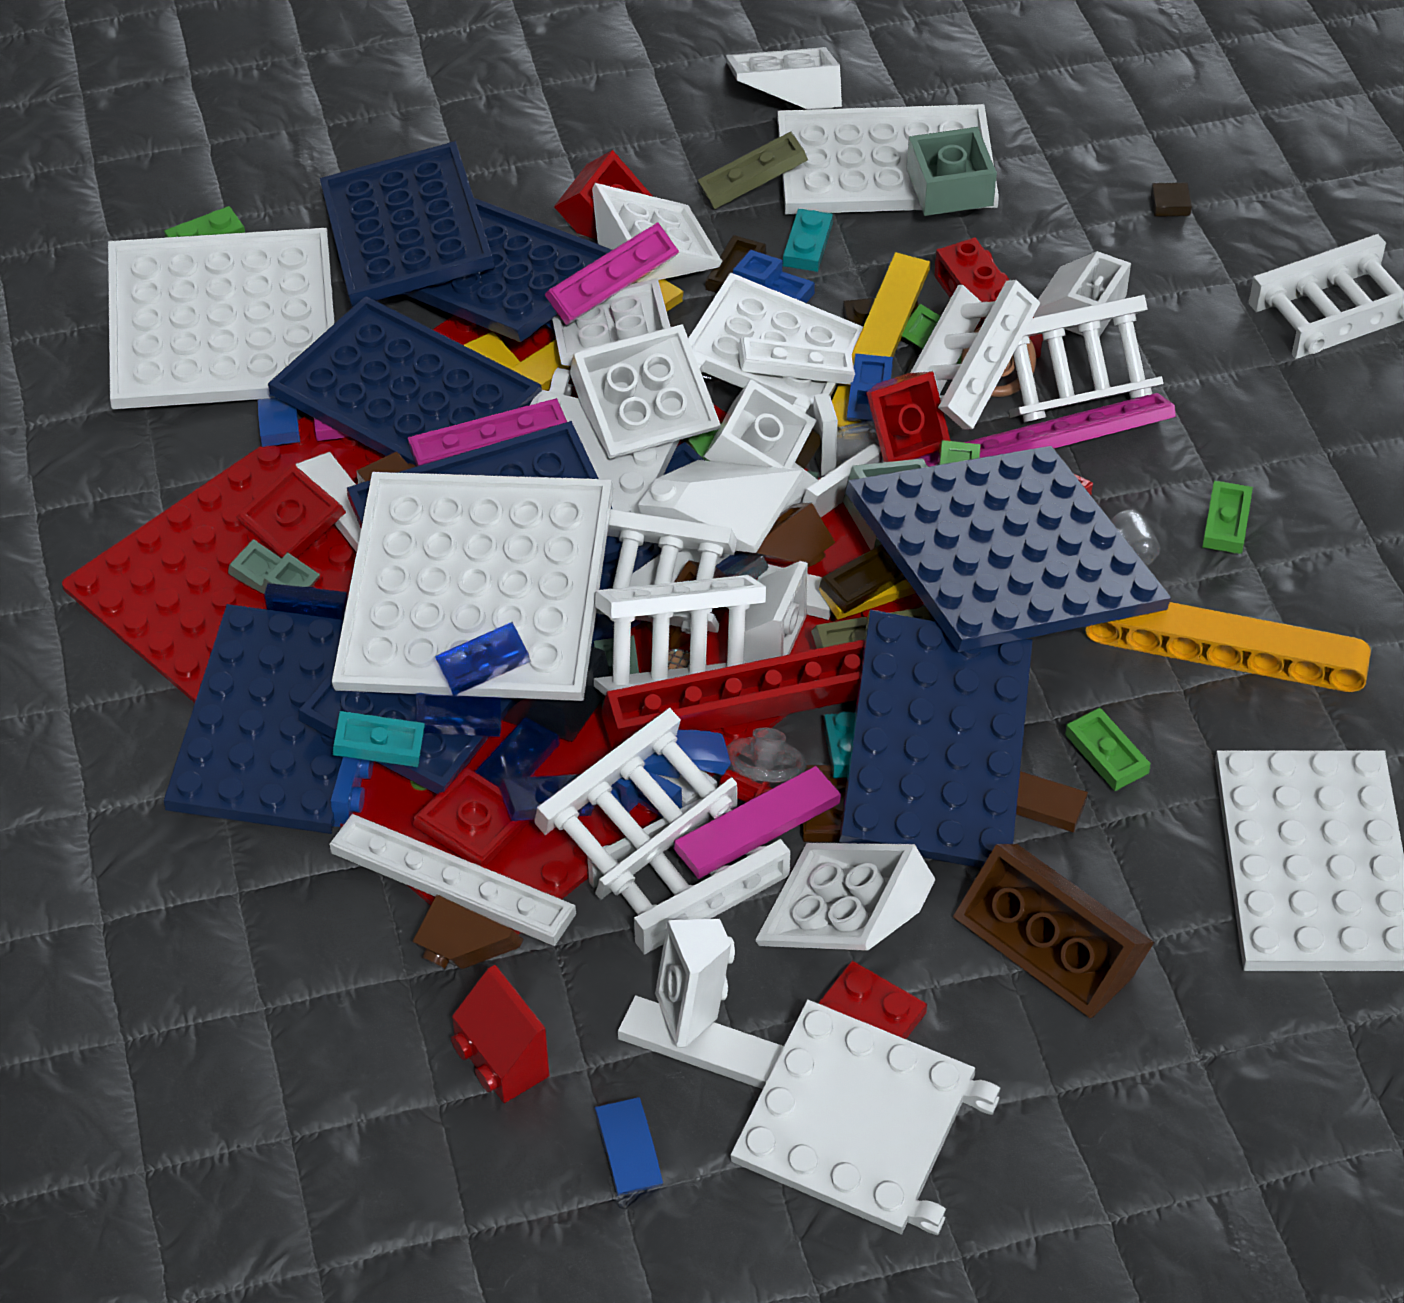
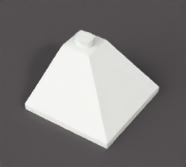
M826 47L726 55V63L737 81L805 109H833V107H842L840 65Z
M598 183L594 184L592 192L599 245L614 250L658 222L679 250V253L674 258L637 280V283L656 278L661 280L720 267L722 260L688 205Z
M658 278L631 284L568 325L564 323L558 314L552 318L561 364L567 366L572 364L573 353L671 327Z
M683 324L573 353L570 369L572 381L582 408L610 459L720 429V421Z
M697 460L656 478L638 506L641 514L730 527L737 538L735 551L756 553L803 479L804 474L802 470Z
M806 843L755 941L759 946L869 950L920 912L934 884L935 878L915 844Z

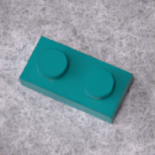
M798 208L783 254V267L819 271L833 225V214Z
M340 711L333 755L418 767L425 723Z
M853 712L824 714V730L833 778H847L855 717Z

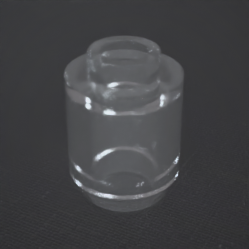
M874 420L837 427L836 462H846L869 445L876 444L880 447Z
M1133 510L1122 511L1113 517L1111 522L1144 564L1146 566L1150 565L1160 553V544L1146 519Z

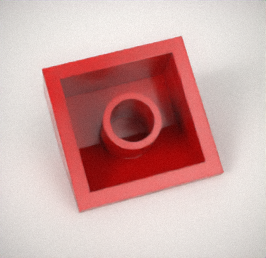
M611 150L584 167L555 204L554 208L576 233L597 240L592 192L595 183L648 196L652 195L619 156Z
M933 371L907 373L877 383L866 392L884 462L913 460L938 451L942 440L951 441L944 412L938 408L941 400Z
M493 965L486 970L453 1014L455 1035L451 1037V1042L462 1060L465 1061L469 1058L475 1065L477 1078L487 1092L494 1090L505 1104L550 1077L544 1025L498 967Z

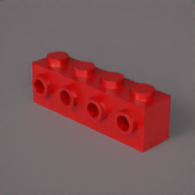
M976 237L936 249L934 276L950 299L957 286L964 285L981 302L996 301L1005 282L1009 278L1004 272H1000L993 261L991 253L988 250H984ZM986 317L980 319L975 330L983 325ZM1042 334L1029 337L1034 345L1036 358L1041 356Z

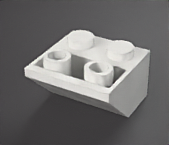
M1097 251L1060 266L1039 297L1040 305L1033 317L1036 318L1125 299L1131 263ZM1110 320L1100 322L1101 328L1098 329L1099 337ZM1078 326L1066 329L1083 335V333H1079Z

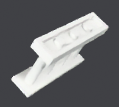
M1379 234L1253 276L1249 305L1255 312L1276 307L1296 330L1292 356L1295 359L1318 353L1323 349L1404 321V290L1381 266L1386 242ZM1369 274L1388 296L1372 301L1353 279ZM1338 285L1357 307L1341 312L1322 289ZM1307 296L1326 318L1309 323L1291 300Z
M1017 280L1006 281L996 301L981 302L964 285H958L910 372H934L941 400L938 408L962 429L974 428L1040 305V302ZM986 317L979 332L973 333L980 319ZM970 348L962 364H956L962 354V350ZM953 379L945 395H940L947 380Z
M1145 295L1032 318L1013 353L1024 406L1009 410L1010 418L1022 415L1024 422L1046 418L1045 410L1128 392L1130 399L1151 395V387L1164 384L1162 376L1145 380L1133 322L1137 321L1135 314L1148 310ZM1113 319L1114 326L1118 325L1130 378L1129 384L1110 387L1098 333V329L1101 328L1100 322ZM1078 326L1079 333H1083L1095 391L1075 395L1062 337L1066 336L1064 329ZM1042 334L1043 341H1048L1060 398L1039 403L1027 344L1030 343V336Z
M611 509L607 536L619 537V540L622 542L612 589L630 587L638 546L643 545L644 541L658 543V546L662 548L654 584L671 583L677 553L681 552L683 547L697 549L698 553L701 554L696 580L713 579L717 558H721L722 554L734 555L737 538L730 527ZM598 608L596 609V613L604 614ZM688 611L674 612V616L670 617L669 625L682 627L681 630L683 632L691 634V613ZM708 613L707 631L718 633L719 623L714 614ZM649 615L635 616L636 620L653 622V617Z
M749 575L596 590L595 607L606 614L610 620L614 621L613 676L594 678V687L606 696V692L747 663L744 661L746 609L750 608V604L765 603L766 586ZM726 607L729 609L727 663L706 665L708 613L712 612V608ZM688 611L691 613L690 665L687 668L668 670L670 617L674 616V612ZM649 615L653 617L651 672L630 674L631 622L635 620V616Z
M671 708L667 709L537 807L534 823L544 835L556 827L559 830L564 829L603 873L604 876L599 879L595 893L600 900L611 892L615 895L622 893L634 882L635 877L633 875L673 845L675 840L687 834L710 815L714 819L720 817L734 803L732 796L737 785L736 781L731 777L716 789L677 745L676 741L678 738L676 735L681 719ZM653 753L663 754L703 800L686 813H683L643 768L645 765L644 760ZM623 777L625 780L631 779L670 823L668 827L652 839L611 794V785ZM590 802L592 805L598 804L637 849L620 864L615 862L577 818L579 816L578 810Z
M737 786L732 796L734 803L724 814L737 808ZM700 798L680 810L686 813L703 799ZM710 815L688 833L715 819ZM662 818L646 826L643 830L652 839L668 827L670 823L665 818ZM627 837L612 845L603 846L617 864H620L637 850ZM781 839L768 846H759L746 853V858L731 866L724 865L709 873L711 877L696 885H688L662 852L649 863L675 896L659 905H652L635 882L621 893L638 914V916L634 917L635 943L645 955L664 944L668 920L711 919L790 876V850ZM588 857L589 883L595 888L598 886L599 879L604 875Z

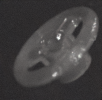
M757 728L753 731L752 737L734 740L726 746L731 762L729 767L744 777L762 782H786L805 772L807 762L804 755L798 749L785 743V734L773 728ZM740 753L752 759L756 766L744 763L736 754ZM794 764L793 767L788 769L769 770V768H774L777 765Z

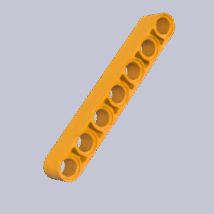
M1170 602L1168 609L1164 611L1090 625L1085 628L1086 634L1090 639L1104 645L1343 692H1356L1364 688L1371 656L1369 645L1358 638Z

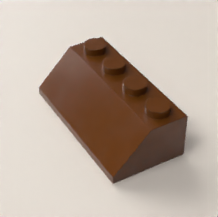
M996 844L953 915L956 920L1089 1018H1093L1133 978L1155 943L1018 844Z

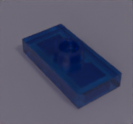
M268 583L264 593L267 610L344 620L348 600L347 592Z
M513 622L435 656L453 696L531 662L529 653Z
M419 692L416 693L415 722L425 723L424 733L500 737L501 697L432 695Z
M525 717L475 772L513 796L560 745L559 735Z
M581 774L503 779L500 791L511 821L535 819L538 806ZM590 802L578 810L579 816H591L594 805Z

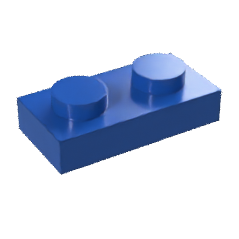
M350 757L342 758L331 797V808L335 819L334 827H340V824H345L353 812L361 813L364 805L365 789L360 786L362 779L371 778L374 761Z

